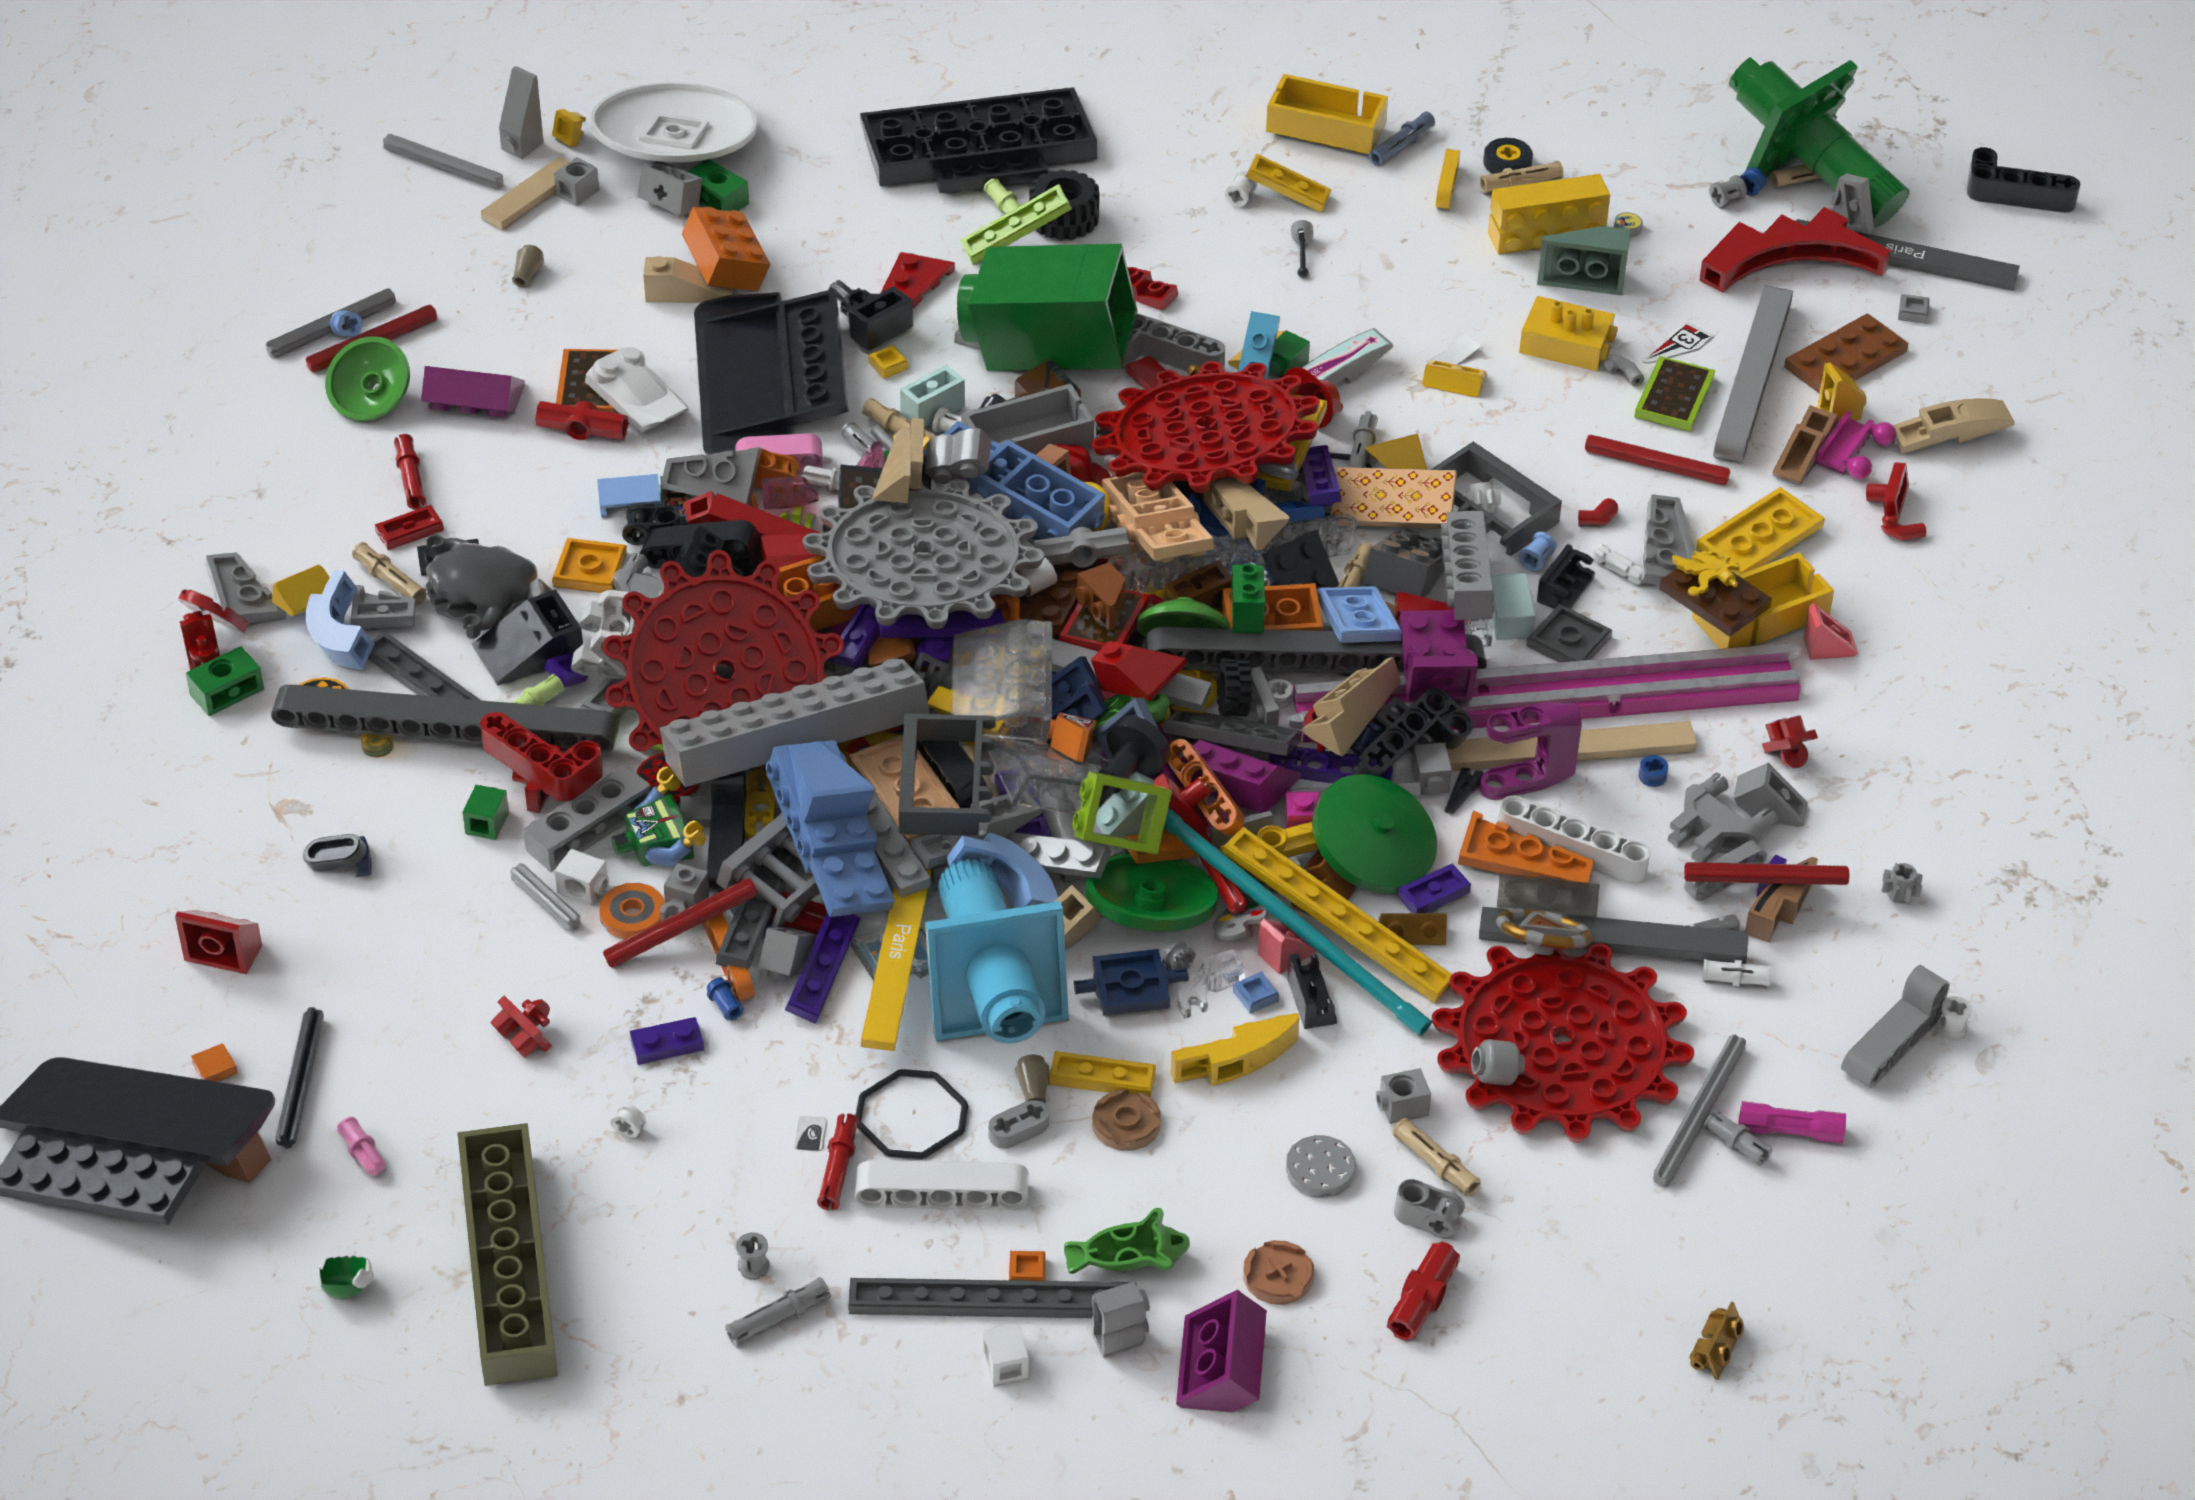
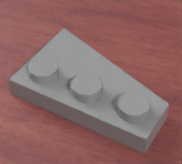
M755 447L747 450H731L715 454L666 459L660 488L696 497L713 491L715 496L719 493L750 505L762 448Z
M237 552L206 555L208 574L217 604L223 607L222 610H225L227 606L246 619L248 623L286 619V612L272 603V592L267 587L260 585L256 580L254 571Z

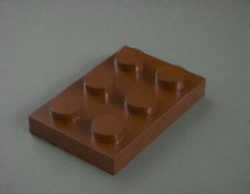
M1677 568L1662 578L1659 585L1661 591L1729 637L1771 608L1772 603L1771 597L1735 573L1733 574L1738 582L1737 587L1732 585L1726 586L1718 578H1715L1708 582V590L1698 596L1689 595L1688 589L1694 586L1700 587L1698 583L1699 575L1685 574L1684 571Z

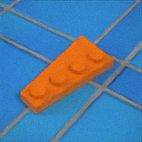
M1473 811L1459 853L1458 864L1587 892L1594 860L1558 845L1553 847L1546 846L1539 841V837L1529 833L1526 836H1522L1510 831V825L1500 821L1493 824L1484 820L1483 814Z

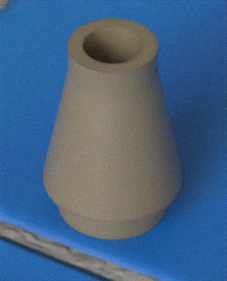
M527 244L517 251L515 270L512 277V282L516 286L527 287L530 280L544 264V254L540 248Z
M1031 1054L1021 1057L1017 1062L1018 1065L1015 1068V1073L1025 1097V1102L1039 1100L1046 1104L1049 1065L1040 1055Z

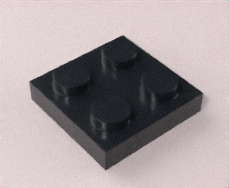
M1317 529L1311 530L1261 554L1275 586L1315 583L1317 591L1319 588H1334L1339 585Z

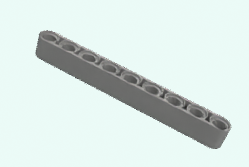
M1764 285L1718 431L1713 453L1714 457L1742 463L1744 461L1793 297L1792 290Z

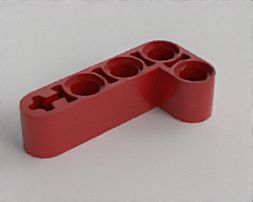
M501 712L488 713L480 721L484 750L558 801L566 802L575 799L603 776L601 749L594 741H580L562 753Z

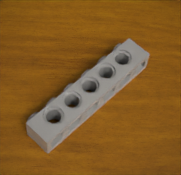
M1483 511L1447 512V523H1441L1448 608H1454L1455 620L1493 619V588Z

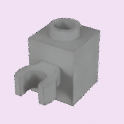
M680 863L676 864L664 884L665 903L660 908L661 921L667 919L669 915H675L710 897L707 871Z

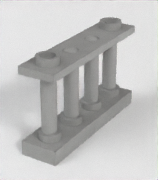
M783 813L722 862L716 881L722 888L727 889L736 882L739 883L750 878L756 886L758 895L777 909L772 923L773 928L781 927L785 922H793L800 914L802 908L820 893L814 876L805 881L772 855V852L777 847L780 849L785 848L801 860ZM757 864L759 866L764 865L796 891L785 899L754 875L751 869Z

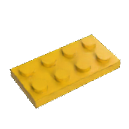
M1779 487L1699 538L1696 549L1699 551L1714 550L1717 553L1712 556H1716V559L1719 560L1723 559L1724 553H1727V556H1731V560L1727 562L1728 564L1737 560L1738 565H1740V570L1731 571L1736 575H1740L1764 566L1824 526L1825 518L1782 487Z

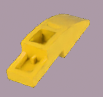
M1298 1013L1279 1015L1266 1020L1233 1026L1232 1038L1219 1039L1211 1043L1183 1047L1179 1050L1171 1051L1170 1073L1174 1083L1207 1076L1210 1085L1214 1086L1243 1077L1264 1067L1286 1052L1298 1040L1300 1020Z

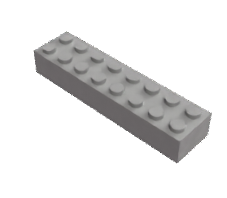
M890 659L885 661L883 665L872 668H858L848 675L826 677L822 682L812 685H798L791 691L780 694H766L756 701L737 702L731 708L720 711H706L699 717L688 720H674L669 725L660 727L666 763L682 784L688 787L764 765L767 761H770L773 748L777 746L830 740L841 743L903 725L905 714H929L925 682L903 659Z

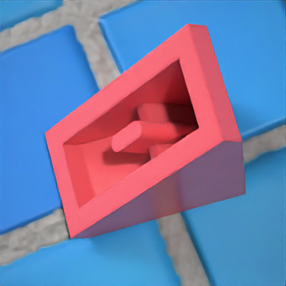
M1815 603L1809 606L1804 641L1810 660L1854 657L1857 655L1858 651L1851 631Z
M1265 918L1261 921L1258 955L1279 975L1288 970L1289 955L1298 953L1300 961H1303L1311 956L1312 953H1316L1314 948L1284 924Z

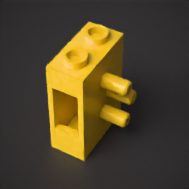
M1537 296L1521 331L1519 353L1598 371L1602 360L1608 359L1611 347L1609 343L1614 344L1618 327L1614 326L1615 314Z

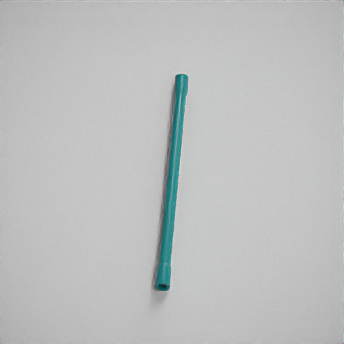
M1168 807L1164 829L1168 833L1175 835L1389 1009L1399 1021L1420 1037L1427 1032L1432 1024V1020L1411 1003L1400 998L1188 826L1179 815Z

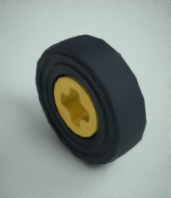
M1498 138L1489 142L1484 149L1483 164L1486 170L1492 174L1500 173L1506 168L1516 170L1532 166L1533 151L1528 144L1519 139Z

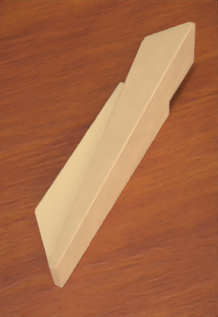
M912 418L910 428L903 427L896 433L872 496L873 500L908 503L909 489L921 488L924 419Z
M1233 477L1218 478L1210 484L1209 490L1201 493L1203 502L1234 539L1245 538L1247 535L1255 550H1262L1290 519L1286 513L1252 486L1243 484Z
M1394 658L1385 659L1383 663L1374 669L1367 670V668H1363L1354 672L1313 704L1318 718L1303 727L1305 735L1335 754L1344 756L1401 682Z

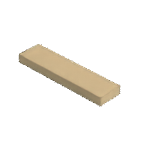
M560 157L556 158L481 210V218L503 230L556 193L554 173L569 162Z

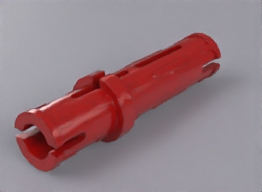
M400 434L401 444L399 443V438L395 437L394 439L397 451L396 466L401 470L407 506L416 510L421 508L420 501L421 505L425 506L426 504L419 473L420 459L414 450L412 436Z
M841 1113L838 1115L834 1136L828 1142L829 1156L819 1197L817 1198L818 1206L825 1210H829L831 1201V1209H838L849 1159L855 1153L854 1138L859 1125V1119L850 1113H847L845 1123V1114Z

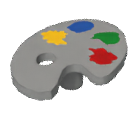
M1255 900L1247 901L1246 911L1242 914L1239 912L1234 915L1229 909H1226L1217 917L1213 924L1215 935L1217 938L1225 941L1250 939L1253 936L1250 924H1260L1263 918L1267 919L1268 911Z

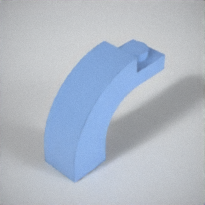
M334 570L325 585L322 595L311 594L306 608L307 628L313 639L330 660L346 668L363 670L375 644L361 626L343 624L345 614L358 588L344 570Z
M988 833L983 840L962 835L947 855L949 867H951V864H956L959 860L965 861V859H977V861H983L984 864L987 863L993 869L998 884L1009 896L1013 908L1050 903L1058 898L1052 880L1040 863L1026 850L999 835Z

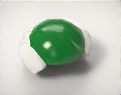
M356 1255L352 1257L344 1256L342 1258L340 1256L325 1258L321 1266L316 1268L315 1273L316 1284L328 1296L340 1300L359 1295L374 1278L370 1260L366 1257H357Z

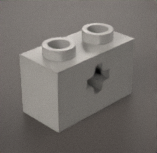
M656 161L641 166L638 198L648 201L650 206L667 209L674 216H685L686 213L691 212L692 207H699L702 178L665 162Z

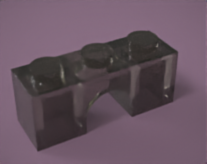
M1499 872L1496 906L1597 917L1600 884L1590 881Z

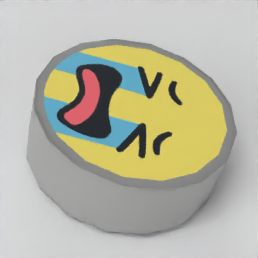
M1623 212L1615 217V228L1631 229L1630 237L1641 233L1643 221L1637 214Z

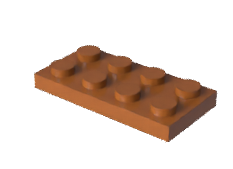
M1866 313L1785 358L1784 368L1820 393L1825 363L1831 362L1856 381L1906 353L1909 343Z

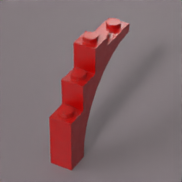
M1823 207L1806 226L1781 214L1764 233H1761L1739 221L1702 260L1699 281L1724 293L1738 280L1754 271L1775 264L1805 260L1839 262L1882 276L1888 269L1891 250L1848 229L1847 218Z

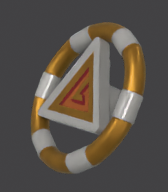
M1521 908L1507 909L1496 918V924L1502 932L1528 943L1527 950L1540 955H1552L1554 948L1581 949L1588 946L1593 940V933L1586 925L1549 911ZM1522 921V922L1520 923V926H1517V925H1515V924L1512 923V922Z

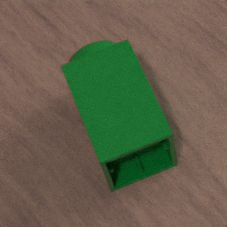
M1122 244L987 247L979 273L965 274L960 281L957 294V319L961 337L966 344L980 345L987 371L1031 370L1049 359L1061 370L1122 369L1138 312Z

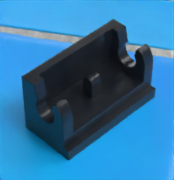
M1567 544L1539 579L1537 602L1553 609L1559 604L1571 609L1595 578V572L1583 567L1580 561L1591 565L1594 559L1588 554L1573 549L1572 545Z
M1298 953L1289 955L1287 979L1304 1029L1337 1024L1335 1006L1329 997L1321 970H1319L1317 955L1312 953L1310 957L1311 962L1304 966L1301 965Z

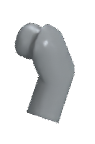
M1610 354V358L1604 361V366L1610 373H1615L1620 368L1633 386H1639L1644 382L1645 378L1636 364L1620 354Z

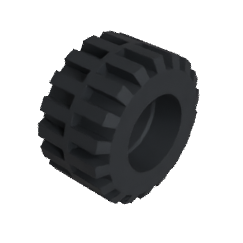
M1059 169V171H1049L1048 174H1042L1032 182V186L1029 189V201L1059 184L1072 207V210L1038 228V233L1046 234L1048 238H1057V240H1073L1076 237L1086 236V233H1091L1094 227L1098 225L1099 186L1095 184L1093 178H1088L1087 174L1077 173L1075 170L1065 171V169Z

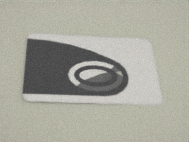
M799 1116L794 1148L821 1150L826 1118Z

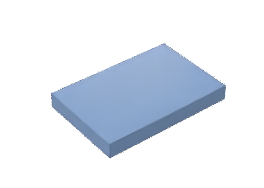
M1376 586L1317 589L1319 604L1340 643L1401 641L1402 630Z

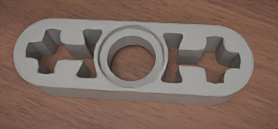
M1751 840L1710 863L1763 864L1766 860L1767 852L1758 843ZM1686 881L1684 889L1696 901H1702L1733 883Z

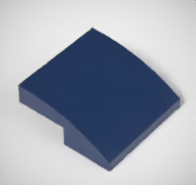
M1086 656L1078 657L1034 689L1035 695L1046 712L1042 719H1046L1048 724L1051 719L1056 720L1059 713L1095 720L1106 712L1101 688Z

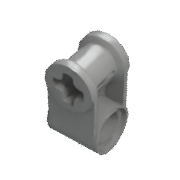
M1407 1179L1398 1186L1394 1215L1399 1222L1424 1230L1436 1237L1449 1238L1455 1231L1454 1222L1457 1216L1461 1215L1465 1209V1202L1459 1195L1453 1192L1444 1191L1425 1184L1420 1180Z

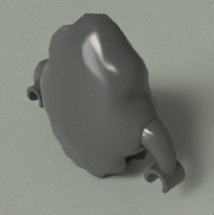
M437 534L429 535L427 538V549L430 550V556L433 558V561L426 567L429 581L425 586L430 602L437 614L454 620H463V628L466 629L468 638L475 639L479 637L481 631L496 625L501 620L504 611L513 603L527 600L530 583L537 579V568L529 559L502 546L488 547L469 543L459 538H443Z

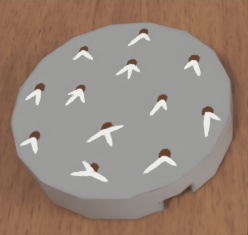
M1313 1135L1302 1138L1292 1145L1287 1154L1286 1171L1288 1179L1300 1192L1310 1196L1322 1197V1194L1331 1193V1196L1340 1194L1350 1186L1354 1179L1355 1157L1346 1144L1331 1136Z

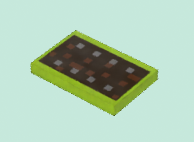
M1659 356L1636 406L1634 417L1691 432L1713 383L1716 370Z

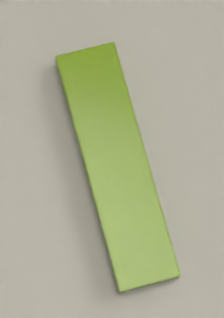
M1058 184L960 239L974 265L983 260L987 247L1008 246L1072 210V207Z

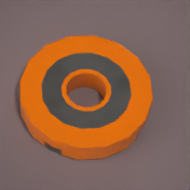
M625 883L612 888L603 896L599 906L600 921L602 925L604 924L607 927V931L610 934L627 939L661 922L660 908L665 901L661 893L650 885ZM631 908L640 910L636 914L625 913L626 910Z

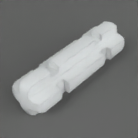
M1599 544L1593 550L1592 558L1601 565L1606 563L1605 567L1624 578L1628 576V580L1636 585L1642 584V566L1638 564L1634 566L1635 563L1616 551L1611 553V549L1603 544Z

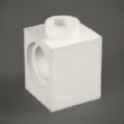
M570 849L555 869L557 893L592 905L599 895H603L609 885L606 861L574 849Z
M1000 1324L984 1329L983 1354L993 1386L1029 1379V1357L1019 1324Z

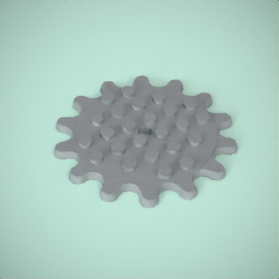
M963 479L951 480L940 490H929L923 486L921 481L920 489H909L908 503L873 500L872 496L875 488L868 485L859 486L854 490V497L858 503L857 506L849 509L836 506L821 508L819 517L822 523L830 527L831 530L826 533L807 534L802 539L803 546L808 553L825 557L823 561L811 564L807 568L810 580L816 584L836 583L841 585L833 594V600L838 608L846 610L860 604H869L876 608L875 616L878 622L884 626L893 625L898 618L906 614L920 615L924 617L928 626L933 629L943 628L948 621V614L959 610L968 611L980 619L991 617L995 610V602L991 599L994 595L1024 596L1029 588V581L1027 578L1018 575L1016 571L1040 567L1044 560V552L1038 548L1023 546L1020 543L1034 537L1038 525L1032 519L1011 520L1004 517L1003 515L1011 505V500L1008 496L995 494L986 499H973L968 495L970 485Z

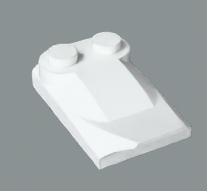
M635 347L622 348L598 359L586 373L585 383L616 411L627 415L628 421L641 433L689 410L684 401L645 365V355Z

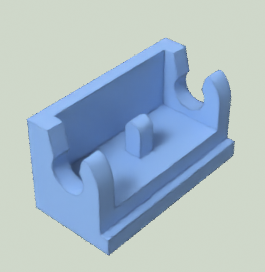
M658 474L597 479L601 517L607 516L606 508L649 504L661 506Z

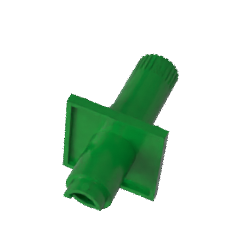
M1751 57L1746 59L1731 76L1729 86L1737 93L1736 100L1765 127L1746 169L1750 167L1757 168L1767 178L1772 171L1777 168L1783 169L1792 159L1797 157L1835 191L1839 178L1846 173L1868 178L1874 227L1881 226L1889 221L1906 202L1910 190L1852 137V134L1836 120V113L1846 100L1844 96L1855 81L1853 77L1858 66L1849 60L1802 88L1775 62L1769 61L1760 66Z

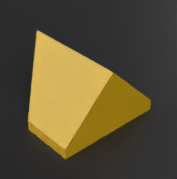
M1418 433L1364 447L1388 469L1427 470Z

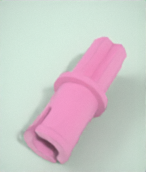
M355 1117L343 1119L337 1126V1132L349 1146L348 1152L350 1156L358 1159L367 1174L378 1176L385 1169L386 1164L374 1147V1139L366 1135Z

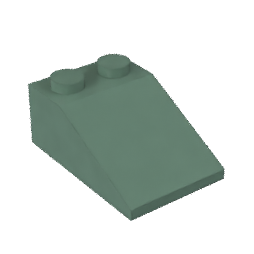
M1599 226L1543 236L1537 285L1622 295L1631 229Z

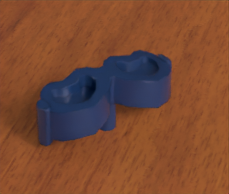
M359 836L366 845V853L358 863L356 877L369 876L372 874L371 855L366 838Z

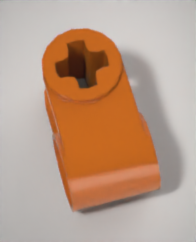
M762 448L753 488H761L782 495H792L798 492L801 486L800 478L797 476L800 469L799 461L791 455L770 452Z

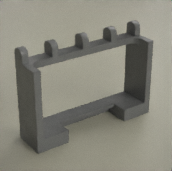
M1474 441L1431 469L1456 470L1457 478L1468 472L1482 482H1488L1495 478L1530 502L1529 514L1532 516L1512 529L1476 503L1455 491L1454 504L1459 507L1458 511H1483L1486 533L1493 530L1502 536L1500 544L1507 547L1506 554L1510 557L1530 544L1535 533L1547 532L1560 521L1562 500Z
M905 714L899 796V834L979 835V822L986 823L992 820V812L989 809H979V800H990L993 797V789L988 786H980L981 775H991L994 772L993 763L981 762L982 751H991L995 748V740L993 738L983 737V729H993L996 726L995 717L990 715ZM918 741L975 742L972 809L914 807Z

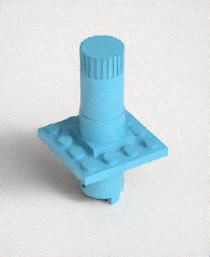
M965 859V861L959 860L958 863H953L951 867H947L945 872H942L941 879L938 881V893L947 919L925 922L935 1040L941 1041L986 1033L991 1039L1001 1043H1017L1033 1036L1041 1028L1042 1024L1069 1020L1064 919L1061 902L1056 901L1008 909L996 875L987 863L984 864L983 861H977V859Z

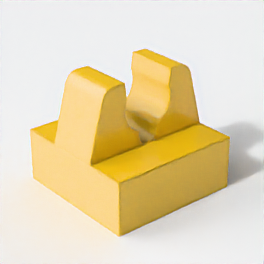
M564 108L556 110L552 136L570 147L579 145L580 137L584 134V131L581 130L582 122L586 121V117L577 112H569Z

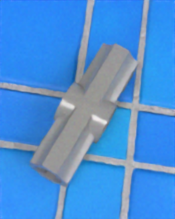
M1079 527L1072 530L1068 536L1035 540V548L1044 552V557L1052 566L1073 563L1077 567H1089L1097 559L1131 554L1127 527L1095 532L1086 527Z

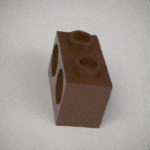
M1217 560L1165 584L1167 601L1188 597L1220 612L1222 610L1223 588H1231L1232 576L1221 561Z

